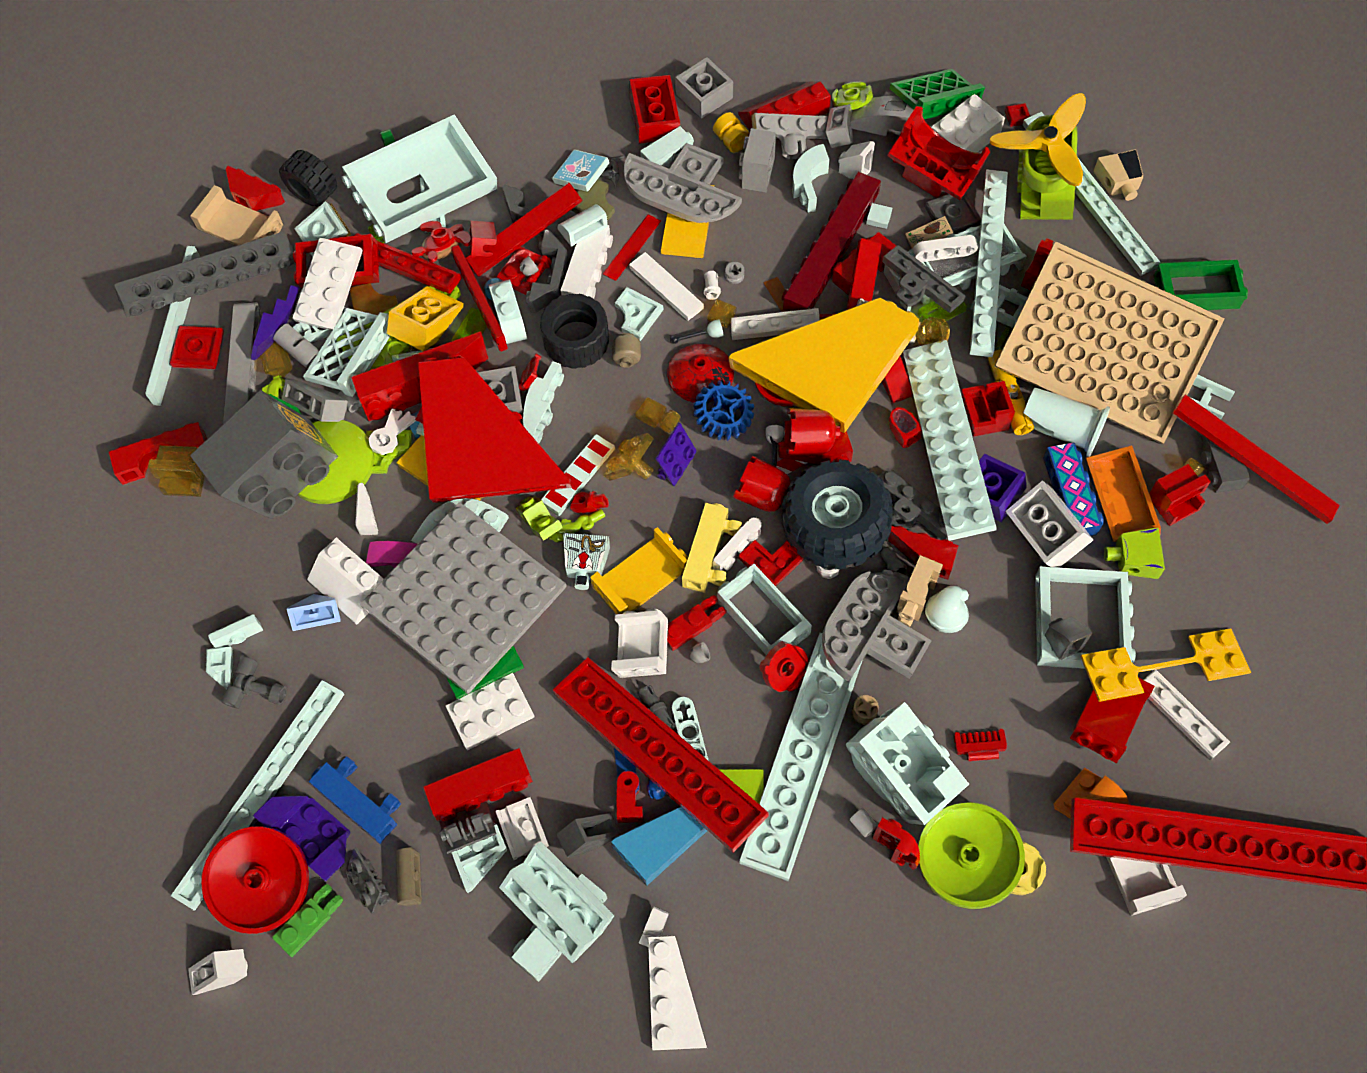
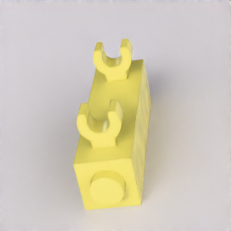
M705 503L682 576V587L705 593L708 582L716 586H721L726 582V572L713 570V559L717 556L724 532L734 536L741 528L742 522L736 520L729 521L728 508L721 504Z

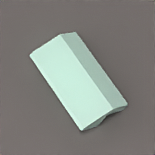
M542 842L534 845L522 864L510 870L499 887L571 963L575 962L592 945L614 918V915Z

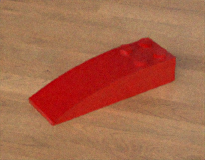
M481 331L351 377L368 421L382 419L390 414L391 409L404 411L406 408L421 402L418 362H425L427 358L445 360L449 356L459 355L462 358L464 357L474 369H477L488 360Z

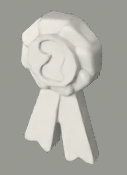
M391 409L385 428L373 431L369 437L372 451L380 455L392 453L398 445L396 436L416 421V416H411L409 411L403 416L401 410L395 411Z

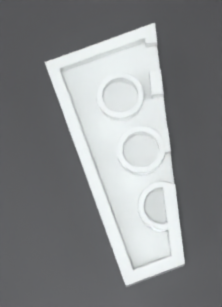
M648 937L652 1050L707 1048L676 937Z

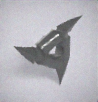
M625 156L608 159L609 164L600 175L612 180L615 187L620 176L618 162Z

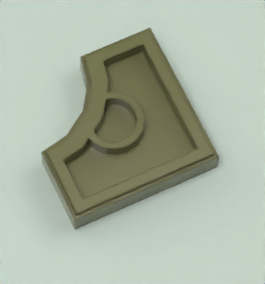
M597 179L588 192L579 190L577 193L583 201L571 210L578 214L597 204L606 212L608 221L615 213L614 207L606 199L609 184Z

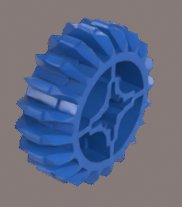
M719 380L717 386L711 382L708 388L703 387L701 393L697 394V401L693 405L694 409H696L693 416L698 418L696 424L703 425L701 431L709 430V438L716 434L718 440L725 436L727 441L730 440L731 435L734 438H738L740 433L744 434L747 430L746 427H750L752 424L750 419L754 417V412H752L754 404L750 403L751 396H745L746 388L740 391L738 390V383L734 387L730 386V380L727 381L726 385H723L722 381ZM713 399L714 408L707 412L706 404ZM740 408L741 418L735 422L733 413Z

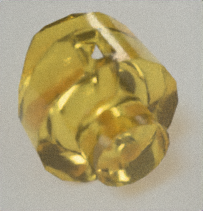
M929 317L920 324L915 336L922 346L935 342L941 343L944 340L948 341L950 328L944 319Z

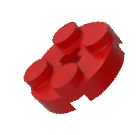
M785 641L779 642L760 663L759 667L763 673L765 683L778 692L795 690L803 682L806 673L805 662L808 663V657L801 647ZM788 662V664L786 665L788 669L785 672L782 670L784 664Z

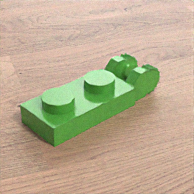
M329 884L318 890L313 899L310 898L272 937L289 956L293 957L331 918L330 915L343 902V898L340 895H336L327 903L324 910L319 906L332 891V887Z

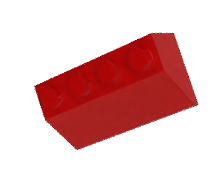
M821 81L807 82L738 112V115L749 131L753 128L752 115L754 113L822 116L829 113L831 95Z

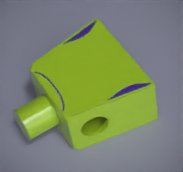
M1159 528L1121 534L1116 541V547H1105V561H1118L1119 572H1128V575L1159 579L1165 570Z

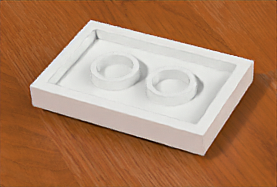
M513 673L446 705L467 751L534 718V714Z

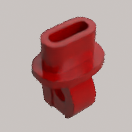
M590 491L589 494L580 492L574 496L570 508L575 513H593L600 508H607L609 501L604 494H597L595 491Z

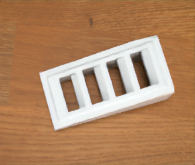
M359 483L357 486L356 528L360 535H377L378 528L369 494L364 484Z

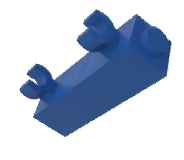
M348 756L341 761L336 770L327 762L323 766L318 767L313 772L309 783L375 841L381 844L397 826V823L390 817V814L401 805L399 800L390 793L379 807L350 783L346 778L358 766Z

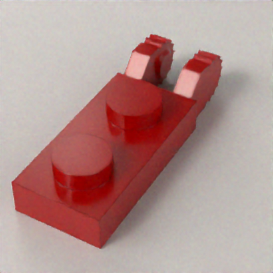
M715 595L705 599L700 605L697 604L668 623L667 644L672 651L710 628L712 623L727 613L723 606L707 616L705 611L718 602Z

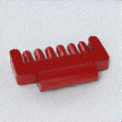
M537 353L522 372L519 388L522 391L527 390L538 376L536 371L542 356Z
M999 729L998 735L996 730L992 731L993 741L991 732L986 731L987 742L983 731L979 733L981 742L979 741L978 732L973 733L975 743L973 742L971 732L967 733V738L965 733H961V736L959 732L954 734L957 755L967 754L968 761L999 759V752L1006 751L1007 749L1004 729Z

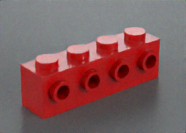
M518 748L426 785L423 788L436 820L447 821L453 819L456 813L463 810L472 811L479 808L480 804L485 801H497L503 798L507 792L524 790L533 781L521 750Z

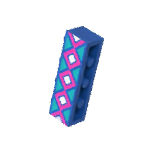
M1075 443L1047 447L1043 460L1053 490L1089 535H1097L1103 525V516L1097 510L1096 495L1090 489L1088 472L1083 469L1081 452L1077 451Z

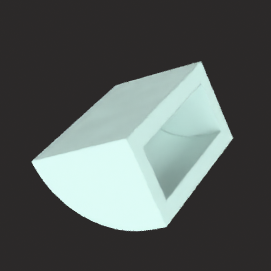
M597 204L558 224V230L570 246L608 227L606 212Z

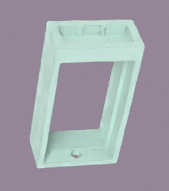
M755 564L740 570L734 580L723 583L718 589V603L722 607L724 606L728 614L766 655L781 641L797 645L811 633L812 625ZM752 581L795 626L772 645L766 641L729 600Z

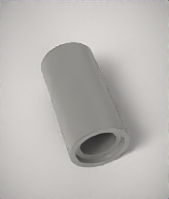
M284 324L280 327L273 337V340L306 369L309 368L319 352L314 345L289 324Z

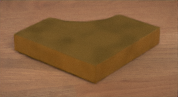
M371 283L350 288L354 310L379 315L380 312L383 313L398 304L396 295L386 296L379 294L373 289Z

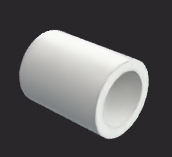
M863 808L850 818L852 824L865 838L872 834L878 826Z

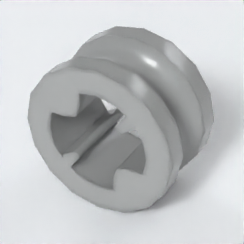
M739 262L729 263L725 268L726 280L732 284L742 282L744 279V266Z

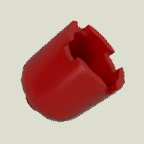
M803 408L787 409V414H790V421H785L784 442L789 443L790 447L786 449L787 455L826 454L833 448L835 440H839L840 426L836 425L833 415L828 411Z
M752 456L740 479L742 483L739 489H736L733 498L765 512H775L780 508L784 496L788 493V487L791 484L790 478L784 471Z

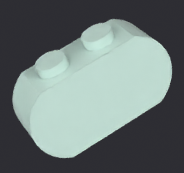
M510 279L488 285L506 343L510 344L527 339Z

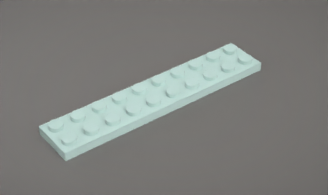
M947 340L903 350L948 540L951 541L996 530L995 520Z
M819 633L760 801V805L768 811L769 816L747 838L739 864L789 881L862 664L861 662L850 682L838 675L824 654L822 645L823 633Z

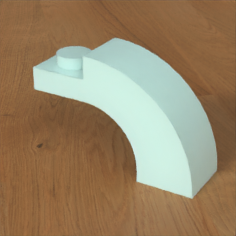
M824 144L817 145L806 151L796 162L793 171V198L800 197L801 205H805L807 213L816 211L817 197L811 182L820 175L828 174L829 157Z

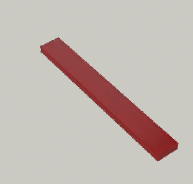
M1185 394L1181 397L1172 412L1174 415L1324 523L1328 524L1333 520L1340 506L1338 503Z

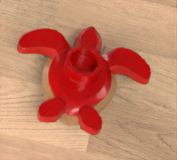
M438 221L425 222L420 225V230L431 232V235L423 241L422 247L412 250V255L416 257L423 255L426 260L433 263L452 254V247L459 245V243L468 247L472 243L471 236L467 231H464L462 224H457L447 229L442 227Z

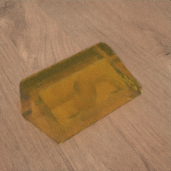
M275 341L260 356L265 374L279 375L284 378L292 370L288 352Z

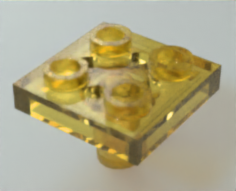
M645 433L623 440L618 447L619 452L616 457L614 456L607 463L606 467L608 469L603 476L611 481L631 475L634 470L642 479L646 480L649 478L654 468L650 467L641 458L654 438Z

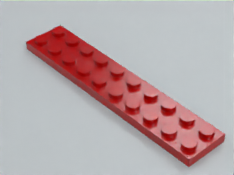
M589 657L553 689L554 695L732 853L769 816L767 810Z

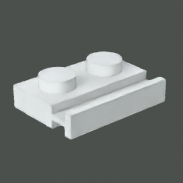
M531 797L506 806L507 808L502 810H496L513 860L523 855H528L534 845L542 842L546 847L549 846Z

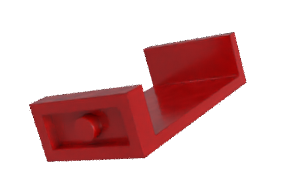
M1138 677L1144 690L1143 694L1100 702L1093 689L1070 739L1117 764L1127 749L1125 745L1145 702L1155 686Z

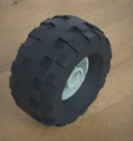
M839 459V462L830 463V460L822 461L817 467L813 468V466H810L803 470L801 477H796L789 485L788 493L784 496L782 504L783 526L790 545L794 546L797 549V554L807 561L813 560L816 566L823 568L829 565L835 566V569H845L846 565L851 564L856 567L866 562L867 557L872 558L882 549V544L888 540L893 520L892 499L889 490L885 489L883 480L874 472L870 473L866 466L860 463L853 465L850 464L849 460Z

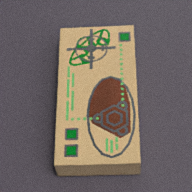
M944 216L905 235L911 249H913L919 242L944 239L954 233Z

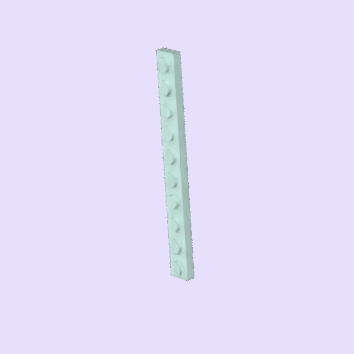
M1040 112L1024 119V128L1026 129L1032 121L1044 116V114ZM1080 161L1083 179L1081 185L1075 186L1077 196L1140 276L1157 269L1161 262Z
M986 169L970 355L992 357L994 354L1008 175L1006 171Z
M323 680L320 682L171 895L173 898L194 911L204 898L201 885L202 872L210 852L220 840L230 833L255 825L257 819L253 815L271 797H274L343 698L344 693Z

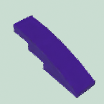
M290 286L286 301L277 299L272 315L263 312L253 344L251 360H256L274 343L273 337L275 333L289 321L297 301L299 287Z

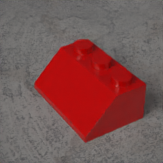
M670 75L630 79L629 97L639 144L655 142L680 126Z

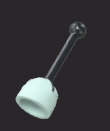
M720 319L711 321L705 330L681 336L673 335L670 341L673 344H677L680 340L707 333L713 338L723 337Z

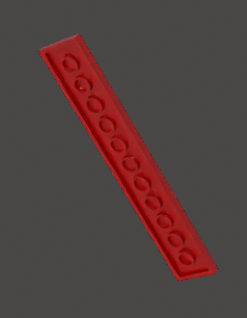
M1083 798L1071 799L1070 852L1367 892V837Z

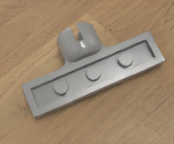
M754 113L752 115L753 129L776 132V137L781 141L784 158L790 159L789 155H791L792 159H798L807 151L806 138L828 139L825 131L829 116Z

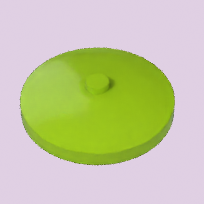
M345 420L339 422H314L312 424L335 451L338 458L329 465V473L322 481L306 486L298 496L316 504L337 503L356 494L359 483L364 485L367 483L372 474L371 470L372 466H374L375 455L370 447L369 438L355 424Z
M967 802L954 804L942 809L926 824L919 840V867L924 880L936 895L954 906L966 909H982L993 906L1013 892L1022 876L1025 864V851L1020 834L1005 815L987 805Z

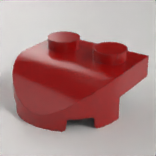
M882 817L872 839L894 851L890 861L899 866H903L907 862L912 870L916 869L920 863V851L916 840L909 832L902 829V825L891 818L886 820Z

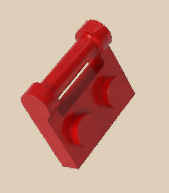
M519 247L497 275V278L503 281L510 279L514 290L527 295V291H531L532 283H536L544 270L551 266L552 260L545 255L540 256L528 249ZM529 256L537 265L539 271L529 276L526 282H522L526 275L520 271V263Z

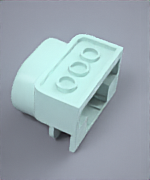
M903 702L896 709L887 710L879 718L873 719L869 724L862 727L846 743V747L851 753L852 761L857 771L881 798L889 802L907 823L925 825L964 790L969 783L948 758L950 755L945 747L940 744L938 745L934 740V734L927 725L922 724L908 705Z

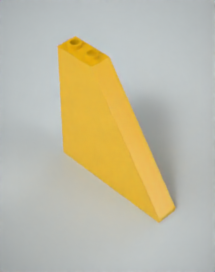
M878 298L734 352L729 356L730 368L800 408L828 411L833 415L836 425L840 426V431L845 433L918 331L919 318L910 311L898 308L891 301Z

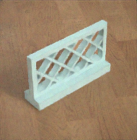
M347 308L304 374V379L342 390L345 395L353 397L356 389L351 377L370 370L390 337L387 334L388 314L380 312L377 316ZM351 316L358 318V321L347 325ZM374 322L371 328L365 330V324ZM361 327L362 332L350 336L349 331ZM346 333L347 338L336 342L338 336ZM364 338L360 345L354 347L353 342ZM350 344L351 349L342 353L339 352L338 348ZM335 350L336 355L325 360L327 353ZM353 355L348 363L343 364L342 359ZM339 361V367L328 370V365ZM324 367L325 373L318 376L314 375L316 370ZM342 372L337 382L331 379L332 376Z

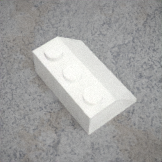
M335 538L318 554L307 580L324 596L335 598L338 609L357 625L368 614L361 607L360 603L384 579L338 538Z

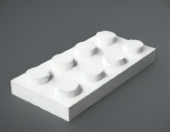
M319 238L292 318L294 321L333 331L340 320L363 251L360 247Z

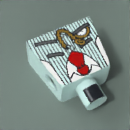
M564 533L567 577L575 578L574 587L576 589L587 590L592 575L599 572L602 576L610 550L609 536Z

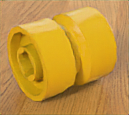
M731 112L720 116L713 126L714 133L720 140H723L724 145L733 153L743 149L745 136L749 137L750 135L747 128Z

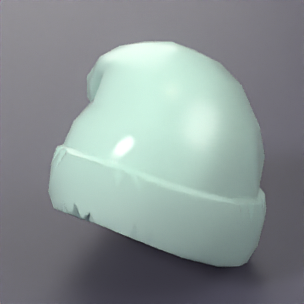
M951 585L944 588L938 594L933 595L927 601L925 608L926 617L930 624L939 632H958L966 625L969 618L968 608L964 602L969 596L967 590Z

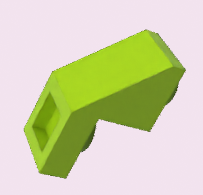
M536 496L525 498L520 502L521 505L515 508L533 533L543 541L563 528L559 520L550 515L543 501Z

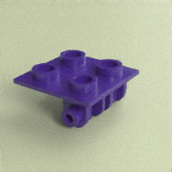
M679 422L655 458L660 465L657 476L662 480L668 478L672 486H675L682 477L685 469L697 452Z

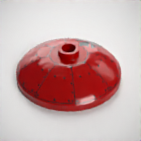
M693 344L682 348L672 357L668 365L667 376L670 387L679 397L689 402H696L697 394L701 393L703 387L708 388L711 382L717 386L719 380L722 381L723 385H726L727 381L730 380L732 385L734 370L730 368L729 356L720 348L709 344Z

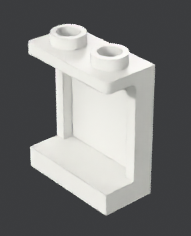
M653 608L647 609L645 612L625 611L623 614L615 615V621L619 624L617 660L612 661L611 670L619 678L666 674L667 617L660 610Z
M1106 857L1131 916L1178 902L1187 896L1183 885L1177 887L1168 865Z

